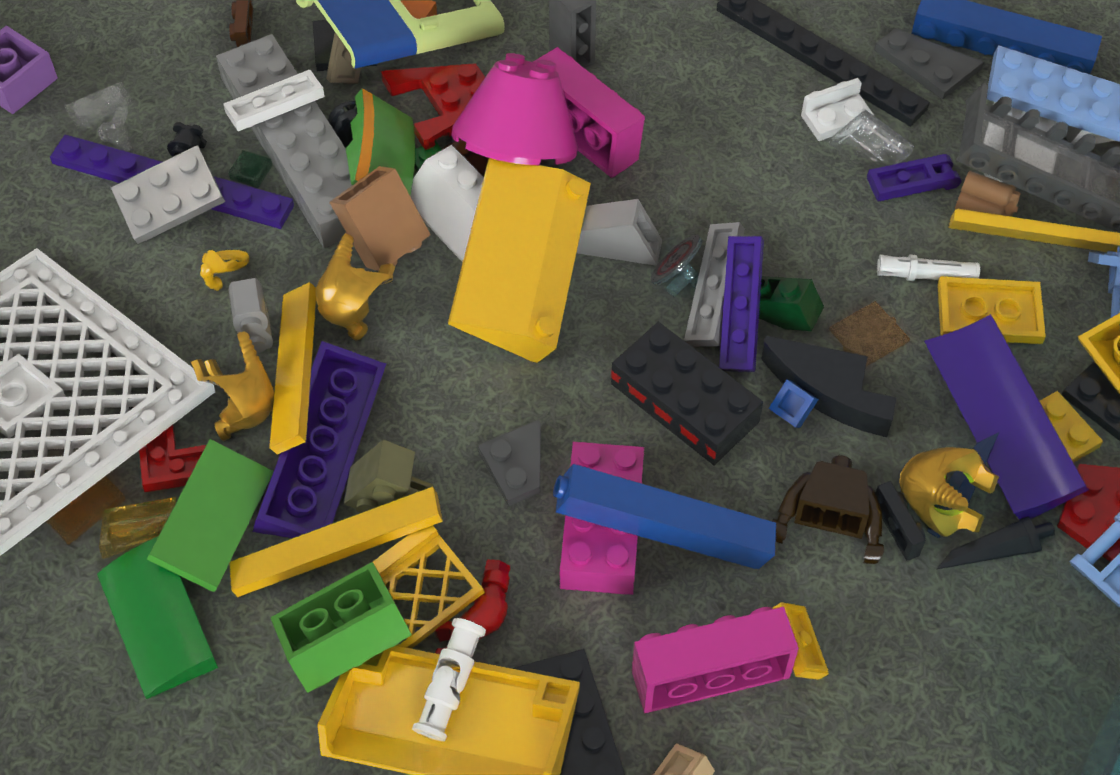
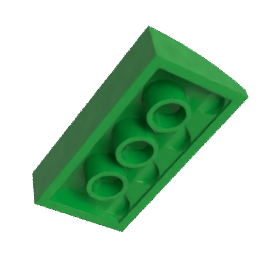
M158 536L124 553L97 573L146 699L218 668L181 577L147 560Z

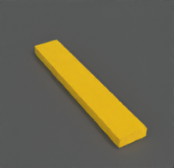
M955 209L949 224L951 229L1103 252H1117V248L1120 246V233L963 209Z
M310 282L283 295L269 447L277 455L306 442L316 308V287Z
M430 487L230 561L231 590L236 597H240L443 522L438 494L434 487Z

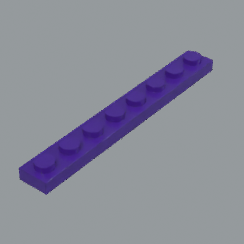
M66 134L50 156L52 164L117 183H121L162 163L158 160ZM214 176L225 202L212 208V210L282 229L294 207L292 198Z

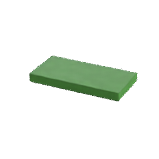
M210 439L147 560L215 592L274 471Z

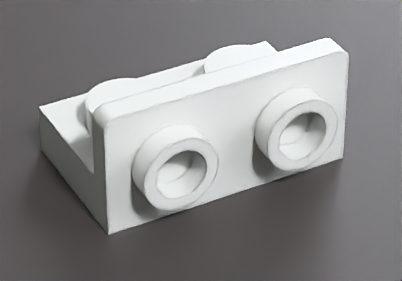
M858 78L847 82H840L821 91H814L804 97L801 116L818 141L873 123L874 114L859 94L862 83Z

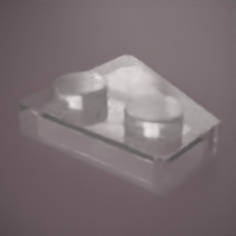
M866 109L833 135L828 146L836 149L839 144L857 149L855 155L887 166L901 163L911 155L914 149L913 144Z

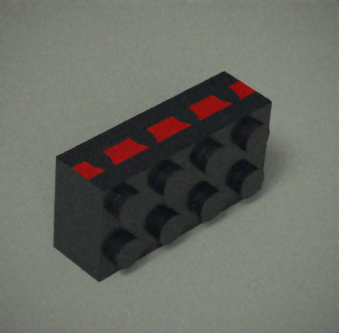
M659 321L612 362L611 385L713 466L760 422L763 401Z

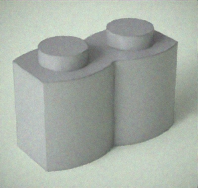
M256 278L231 282L228 290L233 326L237 334L238 332H247L257 353L270 349L273 345V338L262 284Z

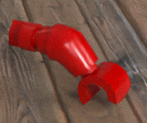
M487 559L481 583L485 593L473 601V605L459 617L474 622L486 629L485 635L480 637L479 640L499 630L507 614L508 604L505 602V593L508 590L510 580V565L500 560ZM447 621L434 631L435 636L440 642L450 640L454 630L452 622ZM437 648L435 653L440 654L444 648Z

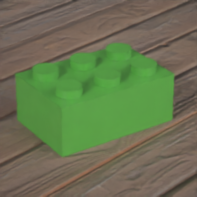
M373 562L270 617L286 658L307 693L319 686L326 685L337 676L362 665L366 660L388 648L398 645L402 640L412 635Z

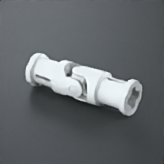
M454 618L452 621L454 630L447 648L441 650L432 676V682L429 684L424 695L427 701L419 722L414 723L412 730L416 733L441 742H445L447 735L444 733L452 710H457L460 692L464 689L475 661L472 656L478 640L486 633V629L462 618ZM451 667L460 668V673L454 671Z

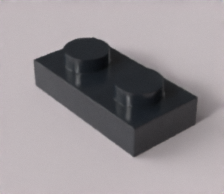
M891 481L878 485L876 495L885 525L906 561L919 557L926 541L923 527L918 521L913 520L908 511V504L904 495L896 491Z

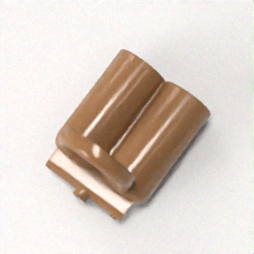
M969 170L955 209L1012 217L1019 208L1017 203L1021 193L1015 191L1017 187Z

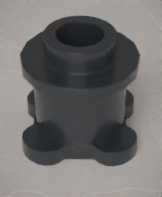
M181 122L174 124L173 131L176 132V136L167 145V150L172 157L196 145L199 148L206 147L207 141L203 138V129L195 124L192 126L184 125Z

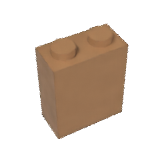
M379 166L329 202L346 233L353 236L354 242L352 244L364 265L369 269L379 271L381 265L391 263L396 266L397 260L400 257L420 248L422 241L431 235L395 168Z

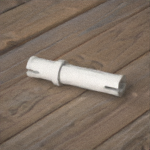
M880 254L877 262V275L904 277L907 281H915V278L939 280L940 276L979 278L980 264L978 262L917 258V255L911 254L908 257Z

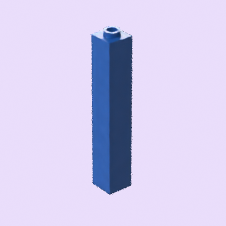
M572 464L563 476L559 475L554 485L553 496L557 498L555 513L753 569H760L775 556L776 523L576 464Z

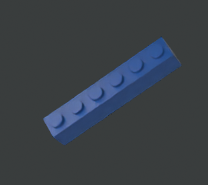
M921 0L911 33L925 39L944 42L954 47L977 51L984 55L993 56L999 45L1090 74L1102 39L1100 35L967 0Z

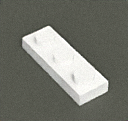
M307 70L226 102L223 105L227 116L237 131H241L323 98L325 95L323 86L312 71Z

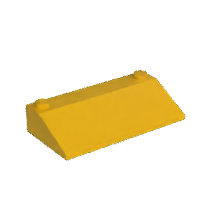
M489 158L448 325L535 363H538L557 348L591 183L563 169L541 165L516 164Z
M394 646L366 660L362 665L340 675L317 724L321 756L411 775H560L580 682L475 661L462 692H460L457 710H452L444 733L447 735L445 742H441L412 730L413 724L419 722L427 700L424 698L429 684L432 682V676L440 654ZM451 667L454 671L460 673V668Z

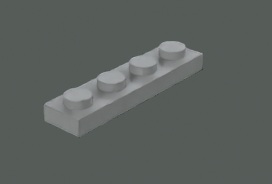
M740 222L710 224L684 341L692 347L720 346L728 236H744L745 228Z

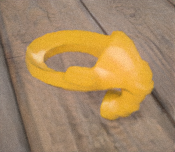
M209 250L203 255L200 275L204 279L205 285L210 289L218 291L222 289L223 283L219 277H214V274L239 270L249 263L250 257L247 252L240 250H223L218 252Z

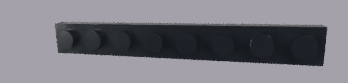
M720 0L717 3L718 12L833 81L840 83L858 78L862 83L859 94L863 99L911 127L928 110L929 101L760 1Z

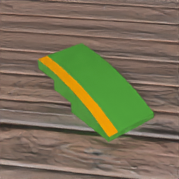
M362 88L355 96L358 114L350 122L353 140L346 148L351 184L354 185L379 166L395 168L409 195H411L415 164L413 119Z

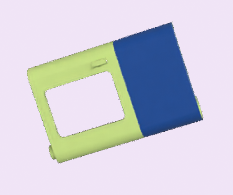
M296 0L297 4L302 8L312 6L313 2L316 4L348 49L352 59L351 65L354 69L497 36L504 33L505 30L503 17L491 0H473L477 5L475 7L420 19L414 18L401 0Z

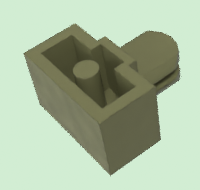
M382 440L350 467L344 505L355 508L359 513H363L434 487V485L411 476L415 451Z

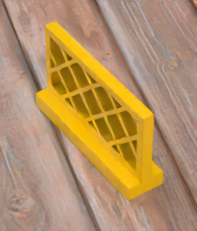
M433 525L408 534L373 561L386 587H389L393 600L413 601L411 619H404L412 635L396 646L414 648L438 627L449 621L485 593L482 586L446 544ZM438 549L447 557L445 571L425 569L427 558ZM452 564L458 572L451 571ZM404 575L417 576L415 594L395 592L397 580ZM424 577L443 578L441 596L421 594ZM450 579L466 580L472 588L460 598L447 597ZM420 602L439 603L438 615L431 621L417 620ZM446 604H451L449 607L445 609ZM416 627H422V628H420L418 631L415 632V628H416Z

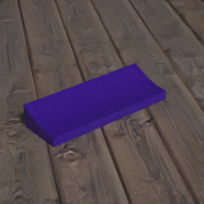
M991 314L966 327L924 341L976 442L978 443L999 432L987 463L992 472L999 476L998 484L1013 513L1019 520L1028 516L1033 519L1089 490Z
M321 341L311 368L306 442L280 453L252 532L292 539L333 523L386 363Z

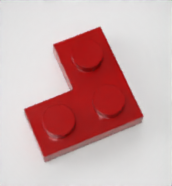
M172 425L139 450L144 493L185 486L206 445L176 449L175 431Z

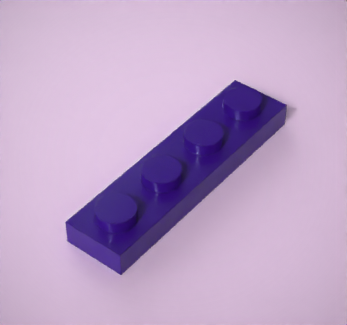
M728 236L719 368L723 371L755 372L764 247L762 236Z

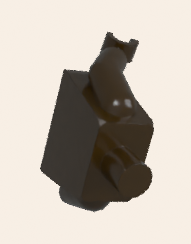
M843 455L833 457L831 463L816 462L812 472L803 473L787 490L777 511L779 513L778 519L773 518L772 522L776 523V542L783 544V540H785L787 535V523L795 516V524L862 539L865 531L868 544L863 563L876 564L884 553V545L879 543V537H882V510L876 492L871 486H868L867 474L863 470L852 468L851 459Z

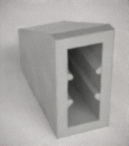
M639 199L589 205L585 209L576 253L657 265L662 238Z

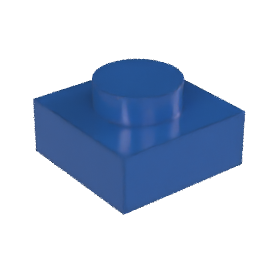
M786 380L768 409L794 427L801 428L819 399L793 381Z

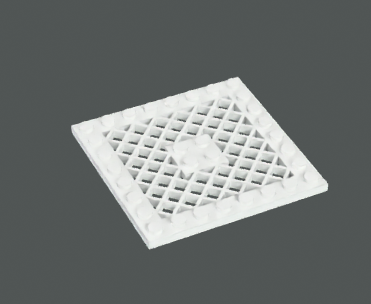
M38 248L0 272V320H10L9 325H0V338L7 337L6 343H0V356H3V361H0V432L7 437L0 439V451H12L11 458L0 459V472L9 471L8 479H0V492H6L5 499L0 500V556L215 393L214 384L198 381L194 368ZM37 301V306H22V302ZM46 301L49 302L51 305L46 306ZM44 318H59L58 323H43ZM69 318L73 322L67 323V319ZM19 319H34V324H19ZM65 335H81L80 340L64 341ZM89 335L96 340H89ZM41 336H56L55 341L40 342ZM16 337H31V342H16ZM90 352H103L102 358H86V355ZM111 352L114 353L117 357H111ZM62 353H78L77 359H62ZM38 354H53V359L37 360ZM21 355H28V360ZM109 370H125V376H108ZM75 371V377L59 378L60 372ZM84 371H100V376L84 377ZM133 371H137L140 375H133ZM50 372V378H48L44 373ZM148 387V394H131V388ZM123 388L122 395H106L107 389ZM98 389L97 396H81L82 390ZM73 390L72 397H65L64 391ZM121 407L120 414L103 415L104 408ZM95 408V415L78 416L79 409ZM70 409L69 416L53 417L54 410ZM93 428L92 435L75 436L76 429ZM52 429H67L66 436L50 437ZM41 430V437L24 438L25 431ZM48 449H64V456L47 457ZM22 450H38L37 457L21 458ZM35 470L34 478L18 479L19 471Z

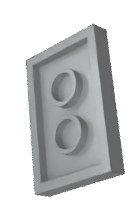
M198 145L110 187L137 244L147 241L225 202Z

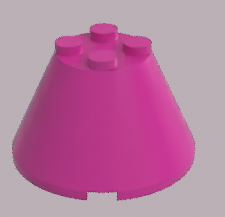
M507 53L505 60L495 62L454 123L452 138L456 142H459V138L465 141L466 149L510 163L540 165L541 159H555L554 164L558 165L575 159L578 152V144L559 74L555 70L556 64L548 60H538L537 63L525 61L523 55Z

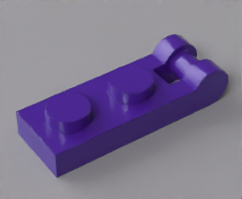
M947 154L869 169L867 174V180L877 202L941 188L945 190L954 189L962 182L958 172L953 171V162Z

